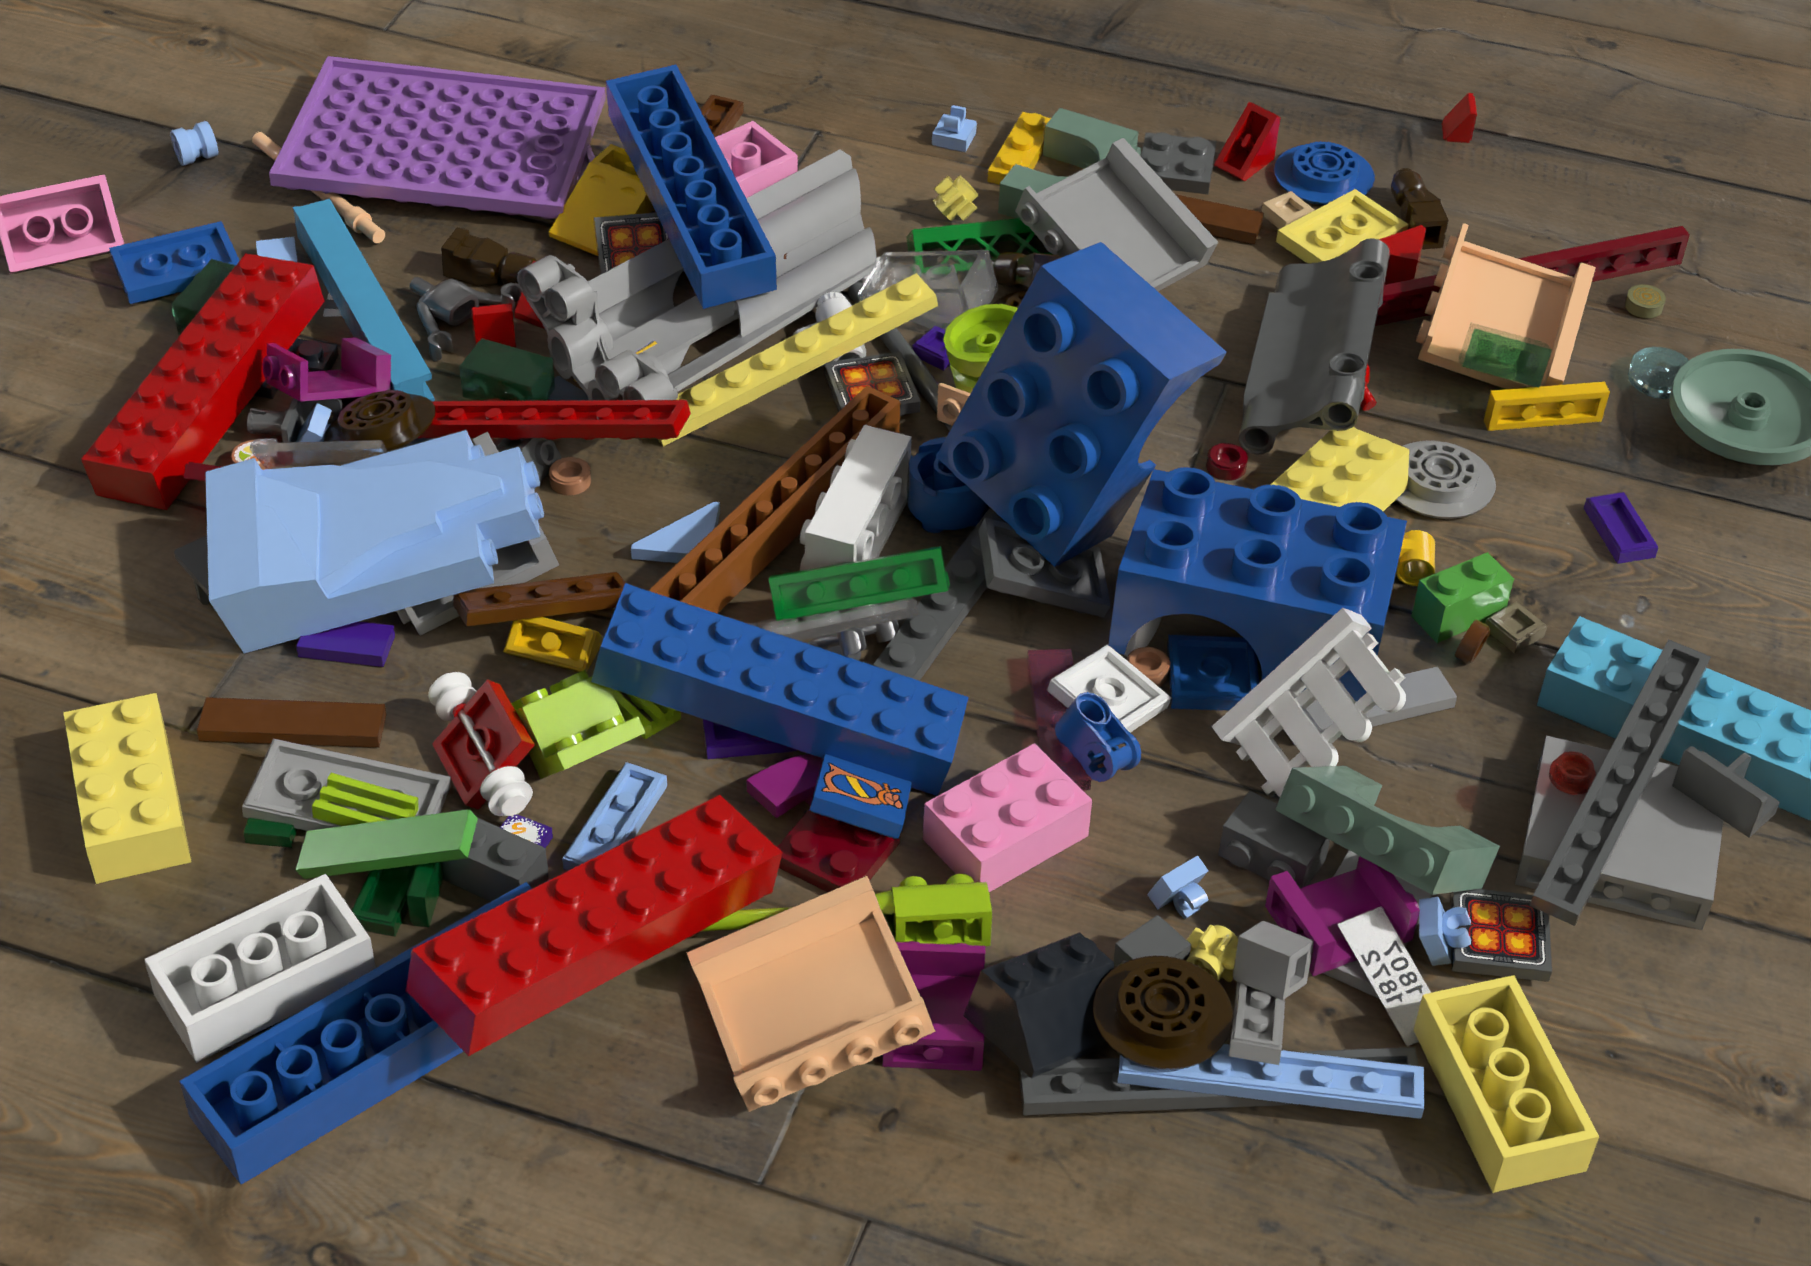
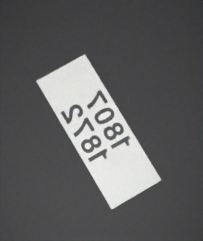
M1378 907L1339 923L1340 930L1406 1046L1419 1042L1413 1029L1422 995L1431 993L1383 908Z

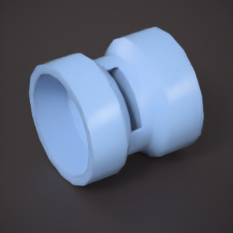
M207 121L196 123L192 130L178 128L170 131L175 154L182 166L194 163L195 159L200 156L206 159L218 156L217 142L212 128Z

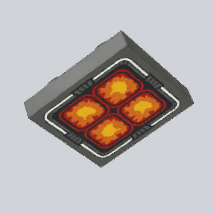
M656 213L594 217L600 275L669 239ZM678 278V280H677L675 286H678V285H679V278Z
M900 351L865 356L863 358L832 361L824 364V374L838 412L866 386L899 400L900 417L905 414L920 412L921 401Z
M1484 889L1452 892L1450 896L1451 909L1455 907L1466 908L1471 920V925L1455 928H1466L1471 938V944L1464 948L1451 947L1452 971L1501 977L1514 975L1518 979L1549 982L1552 974L1549 914L1531 907L1530 903L1533 895Z

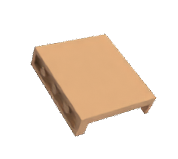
M1463 223L1458 237H1449L1442 257L1448 259L1449 262L1448 265L1443 263L1440 265L1434 285L1440 287L1439 293L1432 291L1425 313L1431 315L1430 321L1423 319L1416 338V342L1422 344L1418 359L1505 389L1562 385L1596 267L1581 262L1575 276L1571 277L1466 242L1464 238L1469 225Z
M867 876L687 952L734 1073V1081L749 1112L762 1106L771 1105L779 1099L808 1086L820 1084L831 1076L857 1065L866 1064L882 1054L903 1045L915 1043L920 1038L935 1032L924 1000L919 995Z

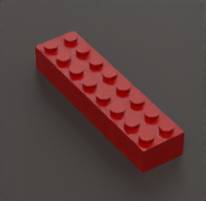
M245 253L81 458L96 496L167 510L190 480L184 478L185 465L189 464V462L201 464L204 462L266 380L262 364L264 357L267 356V344L275 343L288 350L325 302L314 265Z
M718 795L413 948L406 991L450 1038L470 1056L772 893L783 852L721 795Z

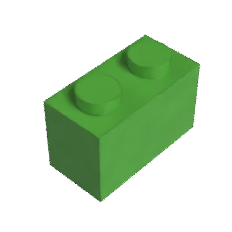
M1488 552L1419 580L1411 617L1436 643H1439L1467 631L1476 619L1486 623L1488 617L1506 608L1514 578Z

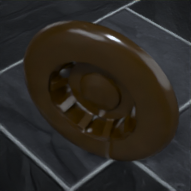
M401 390L374 392L348 404L326 430L324 442L332 452L345 457H369L387 453L412 442L422 435L434 420L435 405L426 397L408 394Z
M1145 956L1122 963L1110 971L1101 981L1096 990L1093 1003L1097 1027L1110 1047L1124 1058L1153 1069L1178 1070L1206 1061L1224 1045L1231 1032L1233 1023L1231 1002L1221 984L1201 967L1175 957Z

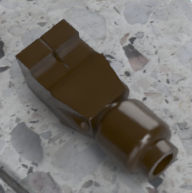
M1408 168L1398 170L1393 176L1391 192L1396 203L1401 208V219L1409 224L1408 229L1420 225L1426 228L1422 250L1443 248L1449 220L1441 200L1427 190L1419 173Z
M459 227L453 231L441 247L443 276L470 283L472 286L498 284L500 280L505 285L509 283L518 284V272L532 264L533 261H537L534 257L517 252L508 253L507 248L492 239L469 235V230Z
M1004 252L991 259L989 274L998 284L1003 286L1030 287L1042 265L1062 257L1039 253L1024 255L1022 253Z

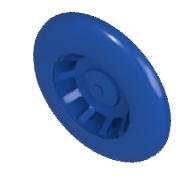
M1312 142L1293 147L1281 154L1274 166L1275 177L1279 185L1286 192L1292 191L1303 201L1317 205H1326L1354 189L1366 195L1371 190L1375 181L1371 165L1362 156L1340 144L1331 142Z

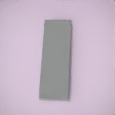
M1237 981L1229 1057L1279 1065L1282 1050L1285 999L1281 1000Z

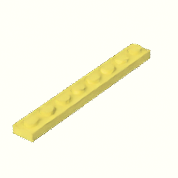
M916 273L679 393L677 400H687L691 414L677 438L658 439V441L664 447L938 306L936 294Z

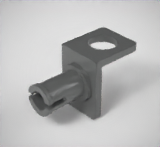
M292 398L290 406L285 412L251 408L247 418V430L249 434L282 436L285 456L293 457L291 453L298 433L312 411V406L319 403L329 407L334 414L327 422V424H331L343 410L342 400L338 398L300 402Z

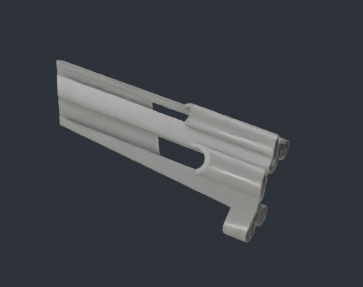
M839 149L746 198L776 255L777 290L705 309L702 308L696 295L675 307L673 304V292L676 282L684 269L669 239L590 281H587L577 273L573 265H566L552 255L522 268L518 272V284L548 334L547 341L550 357L558 373L565 379L574 377L579 386L588 395L589 400H677L678 391L816 308L819 298L829 292L840 293L877 270L874 235L870 227L864 229L860 183L856 169L852 168L851 156ZM739 318L740 335L680 368L691 344ZM652 341L657 342V344H655L654 346L648 348L647 350L639 354H636L637 351H639Z

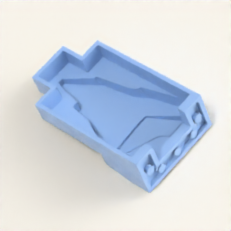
M464 430L341 466L320 465L262 470L256 459L252 458L207 471L206 507L209 602L243 653H248L298 639L300 636L316 634L405 609L406 607H412L494 584L492 565L498 564L496 549L540 537L538 519L544 518V510L538 493L534 491V487L540 486L536 466L533 461L526 462L519 447L485 456L481 445L474 446L467 431Z

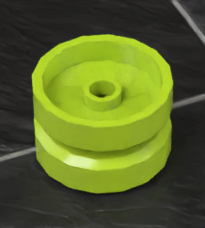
M1005 304L978 306L957 316L946 328L943 341L957 389L968 393L972 392L1017 311V307Z

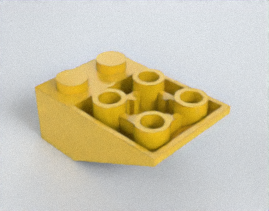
M610 144L588 164L565 203L563 213L558 215L551 227L549 237L598 256L594 217L644 214L655 211L625 149Z

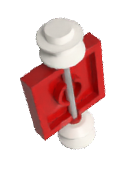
M452 672L440 676L431 685L428 698L436 706L437 715L441 719L451 722L432 745L464 804L479 810L487 800L489 810L496 816H513L520 813L530 802L533 791L531 786L524 781L523 772L516 766L535 744L503 688L498 683L486 680L479 690L476 691L471 687L470 678L464 673Z

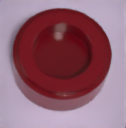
M1232 443L1214 445L1208 451L1207 471L1213 477L1220 480L1231 481L1239 479L1246 472L1248 455L1244 449Z

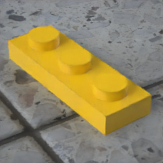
M1022 112L989 167L987 182L1000 185L1001 181L1015 164L1034 169L1043 153L1045 125L1051 118L1044 117L1038 113Z
M1605 381L1490 391L1483 421L1488 431L1602 422L1610 391Z

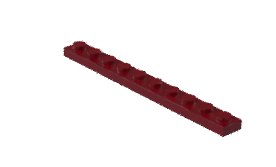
M1683 226L1517 259L1571 277L1575 276L1582 262L1596 267L1592 282L1682 264L1690 234ZM1437 275L1384 285L1383 303L1378 308L1375 326L1428 316L1429 314H1426L1425 310L1432 291L1439 293L1440 287L1434 285Z

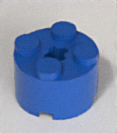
M946 437L932 439L919 446V452L914 457L911 456L909 460L908 507L914 517L922 522L923 529L931 533L976 526L989 509V506L964 482L960 481L936 457Z

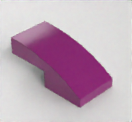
M805 754L774 764L747 779V792L775 818H778L802 801H805L810 806L823 759L811 754Z

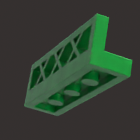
M1020 218L912 229L906 237L908 252L913 251L915 269L919 276L989 268L992 258H983L987 253L993 257L1000 255L999 252L992 248L995 242L1014 240L1020 245L1016 253H1021L1025 249L1030 254L1053 255L1051 252L1040 253L1029 244L1032 238L1038 237ZM975 244L984 249L978 259L967 261L956 252L959 246ZM941 248L947 253V256L940 264L925 266L923 250ZM950 257L954 258L957 261L954 263H947Z
M941 546L775 575L768 578L776 621L946 592L950 585L948 572H945Z

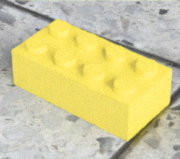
M1355 427L1343 431L1330 430L1270 485L1287 487L1296 492L1303 500L1337 507L1347 503L1362 502L1374 505L1384 511L1408 489L1409 449L1358 430Z
M157 693L63 712L85 848L96 884L191 863L167 734Z
M1512 975L1423 994L1413 1031L1492 1193L1586 1172L1599 1135L1515 976Z

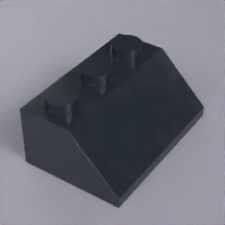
M1080 932L981 970L963 1016L1032 1079L1109 1045L1097 1027L1093 1003L1099 984L1115 968L1114 962L1098 949L1092 940L1086 938Z

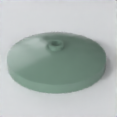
M1721 349L1706 352L1690 359L1677 372L1669 397L1671 413L1684 433L1702 447L1725 458L1756 465L1789 464L1811 456V374L1800 366L1765 352L1747 349Z

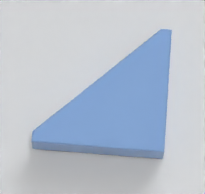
M712 502L633 543L631 546L632 559L678 563L717 527L720 515V502Z

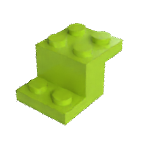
M586 670L549 686L551 695L548 694L546 688H542L511 703L535 744L528 753L540 779L568 769L646 733L638 716L628 721L624 720L611 689L591 682L592 677L589 678Z

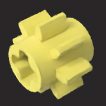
M961 175L954 181L947 176L934 188L939 195L933 202L950 221L957 215L962 220H965L977 209V206L972 201L979 195Z
M1209 925L1205 932L1196 927L1186 939L1191 944L1190 956L1186 961L1206 970L1217 981L1222 977L1226 981L1231 982L1233 980L1238 937L1230 929L1220 925Z

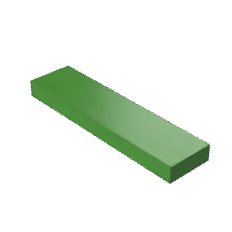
M468 809L309 830L305 836L296 871L304 879L324 874L331 876L467 859L478 818Z

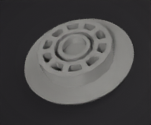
M1418 441L1402 446L1409 449L1408 489L1396 501L1405 508L1427 517L1455 519L1477 513L1487 506L1494 496L1496 481L1492 470L1483 459L1470 450L1442 441Z

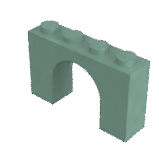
M1059 108L1045 125L1043 156L1083 169L1106 158L1112 143L1121 138H1124L1139 155L1141 154V148L1137 146L1138 131L1063 108ZM1015 164L1000 183L998 213L1012 218H1020L1015 210L1025 187L1030 186L1035 193H1038L1067 177L1054 176Z
M1347 766L1297 767L1291 769L1275 809L1279 813L1431 895L1481 889L1500 847L1499 845L1460 825L1430 827L1399 818L1379 809L1374 805L1382 785Z

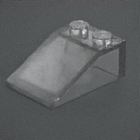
M988 250L884 252L857 295L859 301H862L917 273L936 294L938 306L910 321L930 329L936 325L946 330L949 324L965 311L990 304L998 290V285Z

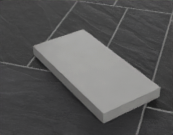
M273 739L242 805L243 817L292 824L294 828L306 831L339 827V825L318 820L312 816V805L315 799H320V791L323 786L327 787V778L332 772L418 797L419 810L415 816L441 813L451 788V777ZM331 802V804L357 811L355 808ZM375 814L376 817L383 818L386 820H392Z

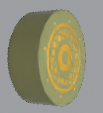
M1645 284L1635 285L1628 291L1625 307L1636 317L1644 319L1655 318L1663 312L1666 296L1660 289Z

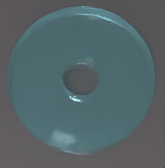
M1663 347L1644 348L1636 352L1632 357L1628 378L1630 383L1641 393L1654 398L1669 399L1677 372L1689 360L1681 353Z

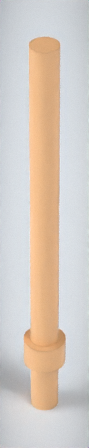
M257 132L252 138L254 145L274 161L276 160L281 150L279 145L262 132ZM311 190L322 200L330 199L337 212L345 218L346 225L356 233H363L374 243H381L384 240L385 232L372 222L371 216L361 207L352 206L338 193L326 194L321 191Z

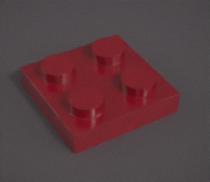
M808 809L777 846L783 852L779 868L826 892H830L865 876L870 881L900 844V836L899 839H893L813 813Z

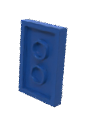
M222 221L109 248L112 262L130 304L141 301L146 302L178 292H187L194 288L214 283H222L240 261Z

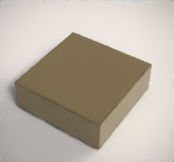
M1517 601L1488 617L1485 623L1490 626V634L1514 654L1543 638L1547 630L1545 623Z

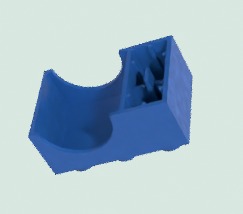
M1099 242L1040 267L936 457L960 481L964 482L1005 520L1019 536L1024 538L1047 561L1056 567L1113 535L1156 466L1151 460L1138 463L1142 447L1151 431L1170 406L1195 381L1218 366L1227 352L1106 245Z
M1182 467L1170 472L1154 469L1118 569L1108 645L1117 653L1125 655L1127 644L1133 634L1151 620L1172 614L1205 616L1228 625L1248 641L1260 661L1263 680L1339 610L1345 608L1362 615L1372 629L1367 633L1373 635L1378 642L1372 649L1378 656L1407 521L1387 517L1381 509L1368 503L1352 502L1337 507L1303 500L1293 490L1280 485H1263L1255 489L1215 482L1210 474L1196 468ZM1350 669L1339 678L1356 702L1367 693Z

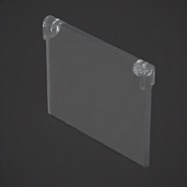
M256 439L250 444V451L266 469L320 465L341 466L388 452L382 440L277 443V439Z

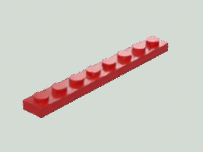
M687 400L432 401L435 405L434 420L418 438H440L466 430L472 439L488 432L491 438H508L510 440L521 438H545L547 440L558 438H582L584 440L595 438H619L621 440L657 438L659 440H667L679 436L691 412Z

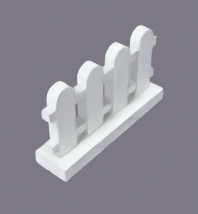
M1345 608L1339 610L1212 726L1221 740L1241 745L1236 753L1241 760L1248 761L1251 758L1267 780L1261 787L1268 796L1277 794L1281 797L1292 768L1306 767L1308 764L1311 767L1336 766L1339 757L1332 743L1342 734L1346 739L1355 742H1363L1368 739L1372 732V724L1365 714L1375 705L1388 712H1397L1404 706L1406 694L1399 684L1405 677L1396 668L1389 672L1372 650L1378 642L1373 635L1367 633L1372 628L1362 615ZM1349 669L1367 692L1357 702L1339 680ZM1315 700L1319 702L1333 721L1324 731L1320 729L1306 710ZM1282 729H1284L1300 751L1290 761L1273 739Z

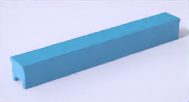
M326 199L300 207H293L298 239L336 303L353 337L391 354V390H401L408 394L420 395L435 401L432 392L425 382L432 380V373L331 200Z

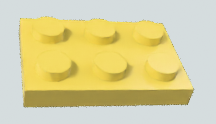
M1354 189L1279 229L1276 242L1307 264L1317 263L1338 257L1365 239H1381L1408 230L1409 224Z

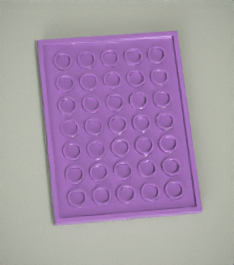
M327 56L269 172L270 186L285 187L290 190L305 189L321 191L326 194L340 193L357 195L361 198L374 197L392 199L397 202L409 201L427 203L438 207L453 206L473 211L488 210L503 212L508 215L522 214L540 216L544 219H554L560 213H563L564 205L574 190L605 102V87Z

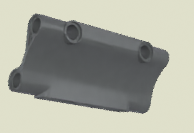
M1374 238L1365 239L1348 252L1333 259L1317 263L1288 264L1279 271L1275 291L1269 292L1244 393L1243 421L1238 440L1240 446L1248 453L1260 455L1269 452L1274 446L1277 434L1282 430L1304 427L1343 431L1352 428L1356 424L1360 404L1364 398L1366 368L1378 308L1383 303V287L1390 257L1388 246L1381 240Z

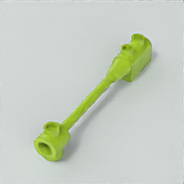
M956 874L951 876L946 884L927 885L923 878L911 876L902 880L899 887H891V890L875 894L890 931L893 932L895 942L916 941L929 944L964 943L968 945L991 946L992 907L987 882H974L973 878L967 874ZM793 907L738 910L701 931L743 929Z

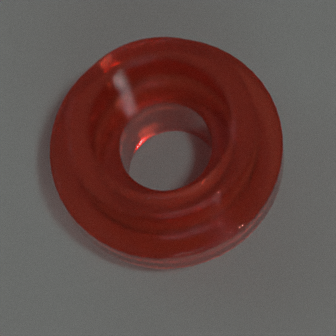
M1574 751L1561 754L1552 762L1549 769L1551 783L1560 791L1572 795L1587 793L1596 777L1594 764L1591 759L1582 753Z

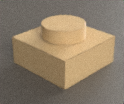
M1292 191L1266 201L1262 206L1264 217L1278 229L1315 211Z

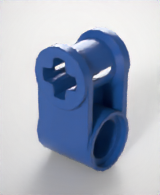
M1084 692L1079 694L1056 723L1055 733L1059 741L1069 749L1083 766L1087 775L1095 781H1107L1115 775L1116 771L1130 770L1136 767L1141 760V748L1135 736L1114 715L1107 702L1094 693ZM1125 744V746L1120 749L1118 747V745ZM1104 764V767L1098 768V765Z

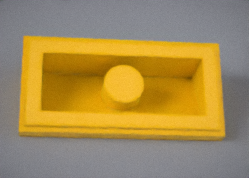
M544 617L514 620L503 652L577 672L583 670L587 672L600 649L604 637L596 630Z

